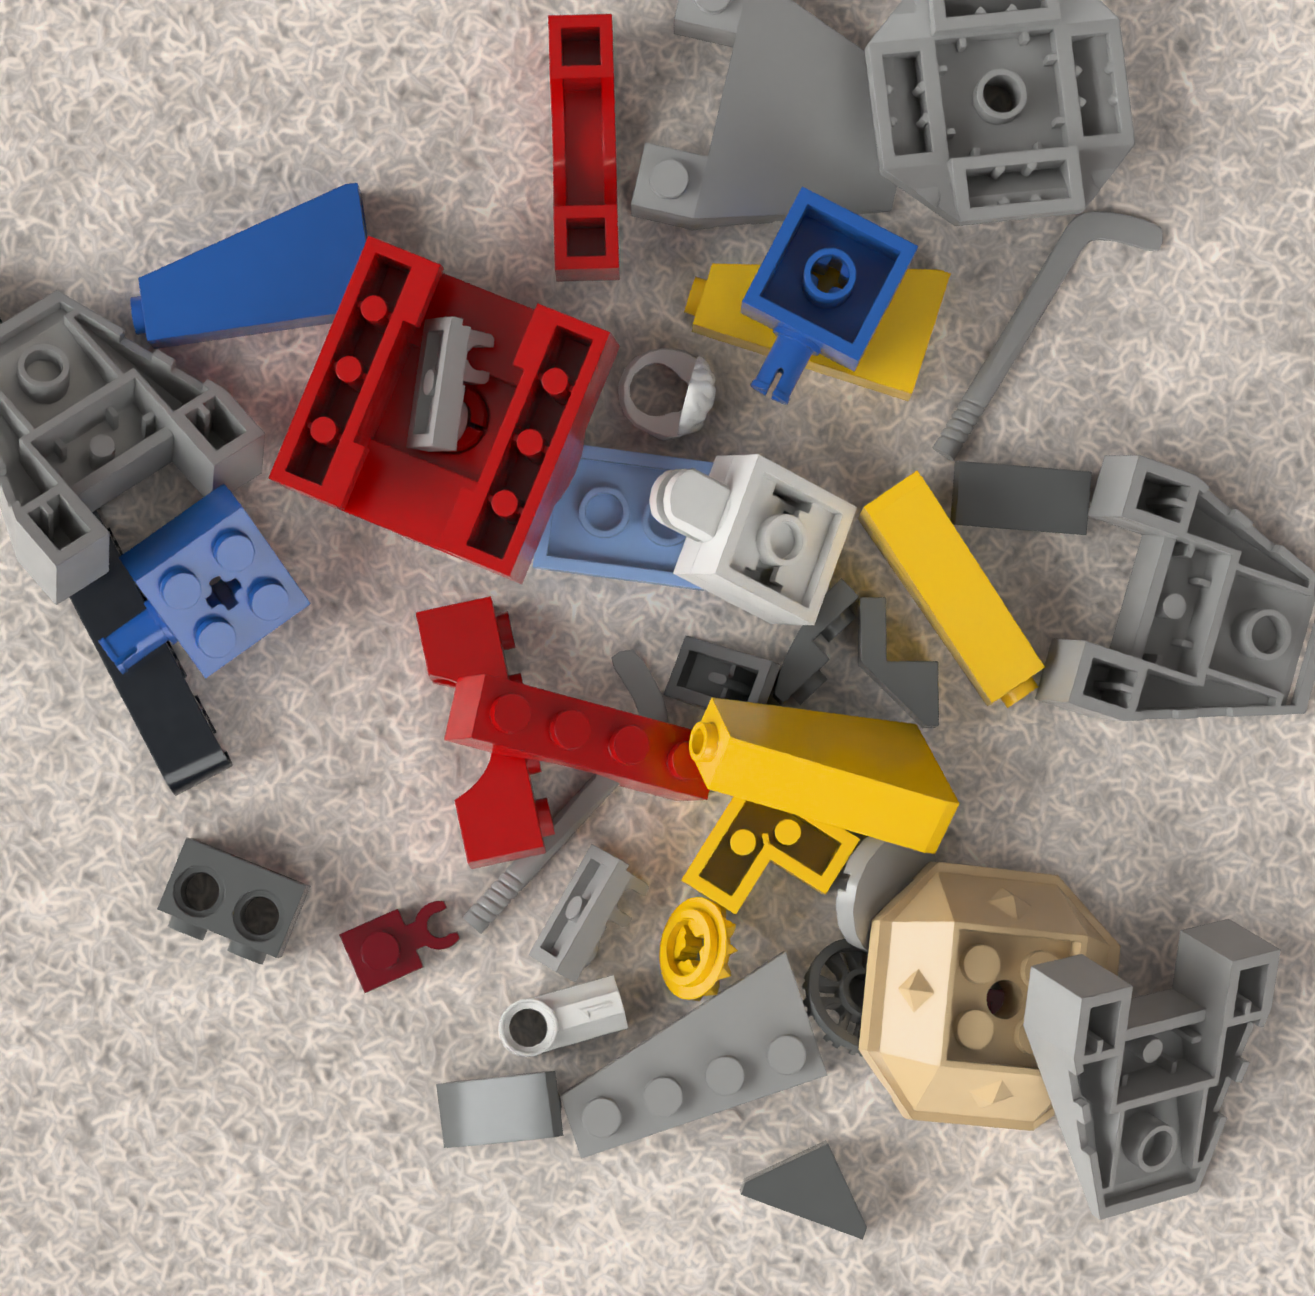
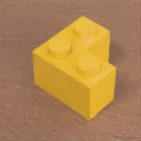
M733 797L680 881L723 906L734 915L741 908L769 861L824 895L828 892L860 839L839 827Z

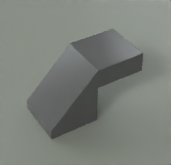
M860 597L857 602L858 666L921 728H936L939 726L938 661H887L886 597Z

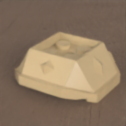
M929 861L913 878L914 880L871 920L858 1050L876 1077L892 1096L891 1100L903 1118L917 1121L1034 1131L1054 1116L1055 1112L1023 1026L1031 966L1083 954L1118 976L1121 946L1058 875ZM998 982L1004 991V1002L1002 1007L995 1014H992L987 1006V993L990 987Z

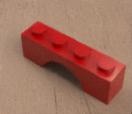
M612 14L548 15L556 282L620 280Z
M491 596L415 612L427 671L433 684L456 688L458 677L488 674L523 684L521 673L509 675L504 654L505 650L516 648L508 611L496 613ZM492 753L488 766L480 779L468 791L454 800L467 863L471 869L546 853L543 837L555 835L548 798L535 800L530 777L532 774L542 772L540 761Z
M488 674L463 676L457 679L444 737L445 741L502 756L533 759L587 771L614 780L621 787L674 801L708 800L710 789H707L695 761L690 756L689 740L692 729Z

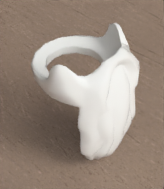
M674 348L649 350L635 357L624 369L618 384L619 403L625 417L636 428L662 441L680 438L683 435L700 431L703 427L706 414L712 408L715 401L716 388L714 384L716 377L710 370L708 362L700 355L695 358L687 351ZM654 364L664 365L672 369L688 385L683 409L679 412H671L662 416H649L638 410L630 398V385L634 375L643 367Z

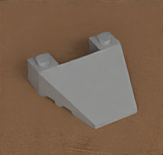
M678 0L674 17L675 35L732 47L733 50L708 156L645 142L631 202V216L689 230L742 224L773 223V221L785 220L802 186L857 215L891 212L897 186L880 175L866 57L863 49L792 0Z
M58 290L0 324V509L17 561L55 605H58L109 572L110 532L92 512L171 462L176 465L203 497L223 483L232 493L262 474L265 432L226 389L209 379L202 383L175 367L176 360L158 349L154 353L149 352L127 339L124 329Z
M1105 455L1088 516L1142 535L1110 648L1088 641L1052 638L1035 699L1088 717L1117 721L1305 714L1315 681V620L1291 704L1286 705L1315 604V572L1284 546L1275 545L1252 526L1254 522L1238 509H1231L1208 490L1210 486L1195 474L1141 455Z
M1230 919L1180 930L1172 988L1131 998L1133 990L1131 984L1083 954L1031 966L1023 1026L1091 1214L1099 1220L1196 1193L1199 1190L1227 1120V1117L1219 1113L1230 1083L1232 1080L1242 1083L1250 1063L1241 1056L1254 1024L1264 1027L1272 1008L1281 949Z

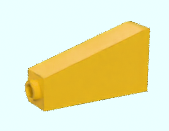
M712 263L707 280L695 276L684 313L695 316L692 332L767 356L777 338L773 333V329L740 313L742 300L761 265ZM829 267L824 275L813 272V275L819 279L817 288L820 291L828 293L832 287L844 288L838 283L840 272L837 269ZM939 269L907 270L855 372L821 354L818 356L811 355L805 369L909 401L951 273Z
M918 470L865 505L857 519L985 704L989 706L998 699H1001L1005 706L1009 708L1037 689L1039 686L1032 676L1045 668V666Z
M711 697L701 722L696 723L691 731L689 740L690 756L695 761L707 789L923 853H936L960 804L917 724Z

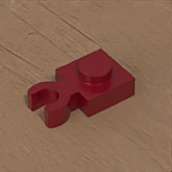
M445 901L428 903L418 912L415 921L408 925L405 924L400 910L396 909L339 934L364 993L423 968L424 965L418 954V949L425 946L436 950L447 949L460 940L458 931L442 938L435 937L429 931L428 922L430 917L447 909Z

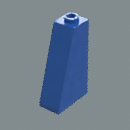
M358 183L344 184L139 277L141 296L130 298L131 314L136 335L146 334L147 342L153 349L333 323L368 238L362 192Z

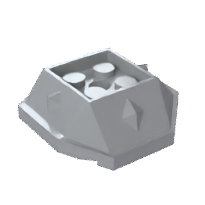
M902 0L865 47L880 175L954 226L1080 214L1088 207L1135 145L1120 20L1101 0ZM987 86H998L1007 91L1012 101L1011 111L1000 113L989 108L983 97L984 88Z

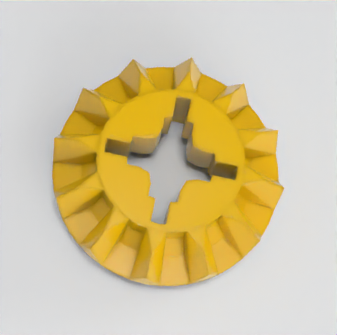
M693 897L682 902L670 915L662 933L659 949L661 974L668 989L681 999L701 1001L703 996L717 995L720 988V979L731 976V970L728 965L729 957L738 950L731 945L730 938L735 931L736 924L726 919V908L710 901V899ZM698 953L701 961L695 960Z

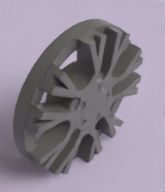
M841 939L825 947L811 963L804 976L805 982L802 984V989L805 990L806 994L803 1004L804 1007H807V1016H813L818 1026L826 1033L823 1037L826 1042L830 1040L833 1042V1047L843 1046L849 1049L848 1054L855 1055L858 1053L863 1057L858 1050L867 969L862 966V953L868 954V952L849 944L846 939ZM842 952L844 953L850 972H848V969L840 955V953ZM824 964L836 976L837 981H831L820 975ZM819 992L834 994V997H820ZM827 1009L835 1010L839 1014L838 1024L829 1016L826 1011ZM849 1022L856 1024L853 1035L847 1032Z

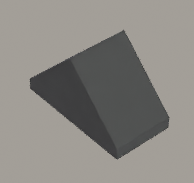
M685 636L663 695L705 711L711 697L766 704L781 665L767 659Z
M826 1140L743 1179L739 1191L745 1197L863 1240L867 1226Z

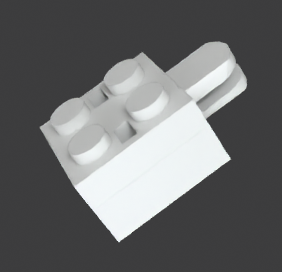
M759 454L716 456L709 476L695 468L668 470L660 475L653 484L649 499L652 516L661 524L686 536L673 574L770 624L815 625L856 512V506Z

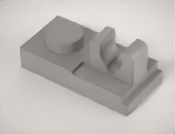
M450 316L425 319L407 448L429 452L456 451L457 440L462 437L468 418L467 406L463 402L465 392L463 384H485L488 382L490 374L483 370L473 369L468 360H466L467 351H470L472 347H494V337L491 334L471 330V327L462 325V318Z
M591 844L531 949L529 956L556 973L576 982L583 968L587 967L595 958L599 949V940L607 928L605 926L607 920L621 927H626L631 922L632 918L618 908V901L623 892L631 889L645 896L649 890L648 884L626 871L629 864Z

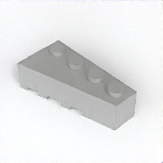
M785 951L781 952L717 995L562 1093L561 1100L581 1159L827 1076L787 953Z

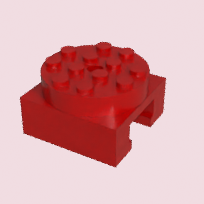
M368 236L268 478L286 489L392 531L413 542L429 546L523 584L553 508L569 487L577 471L582 456L586 428L620 345L609 331L537 303L535 309H532L443 273L444 267L439 263ZM450 316L462 318V325L471 327V330L491 334L494 337V347H472L470 351H467L466 360H468L473 369L490 373L489 380L485 384H463L465 386L463 402L471 411L470 422L475 427H467L462 437L457 440L456 451L429 452L407 448L425 319Z

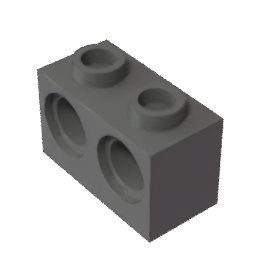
M186 837L157 910L172 915L168 927L199 940H204L209 930L231 939L227 951L263 965L267 954L275 958L283 956L311 886L196 839ZM207 873L216 880L219 886V896L211 908L202 911L190 904L186 895V889L189 881L195 875ZM259 897H266L272 900L279 912L276 927L264 935L252 931L245 919L248 905Z

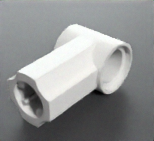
M614 975L533 998L521 999L511 1004L502 1014L499 1022V1037L504 1047L515 1055L533 1057L541 1053L628 1029L623 1003ZM530 1009L536 1011L543 1017L546 1023L544 1038L533 1047L519 1045L510 1034L509 1025L511 1018L521 1010Z

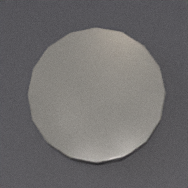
M869 836L862 840L849 857L844 873L851 875L847 882L846 891L838 889L836 898L838 927L849 944L868 952L871 920L914 880L913 878L929 861L936 862L935 854L923 853Z

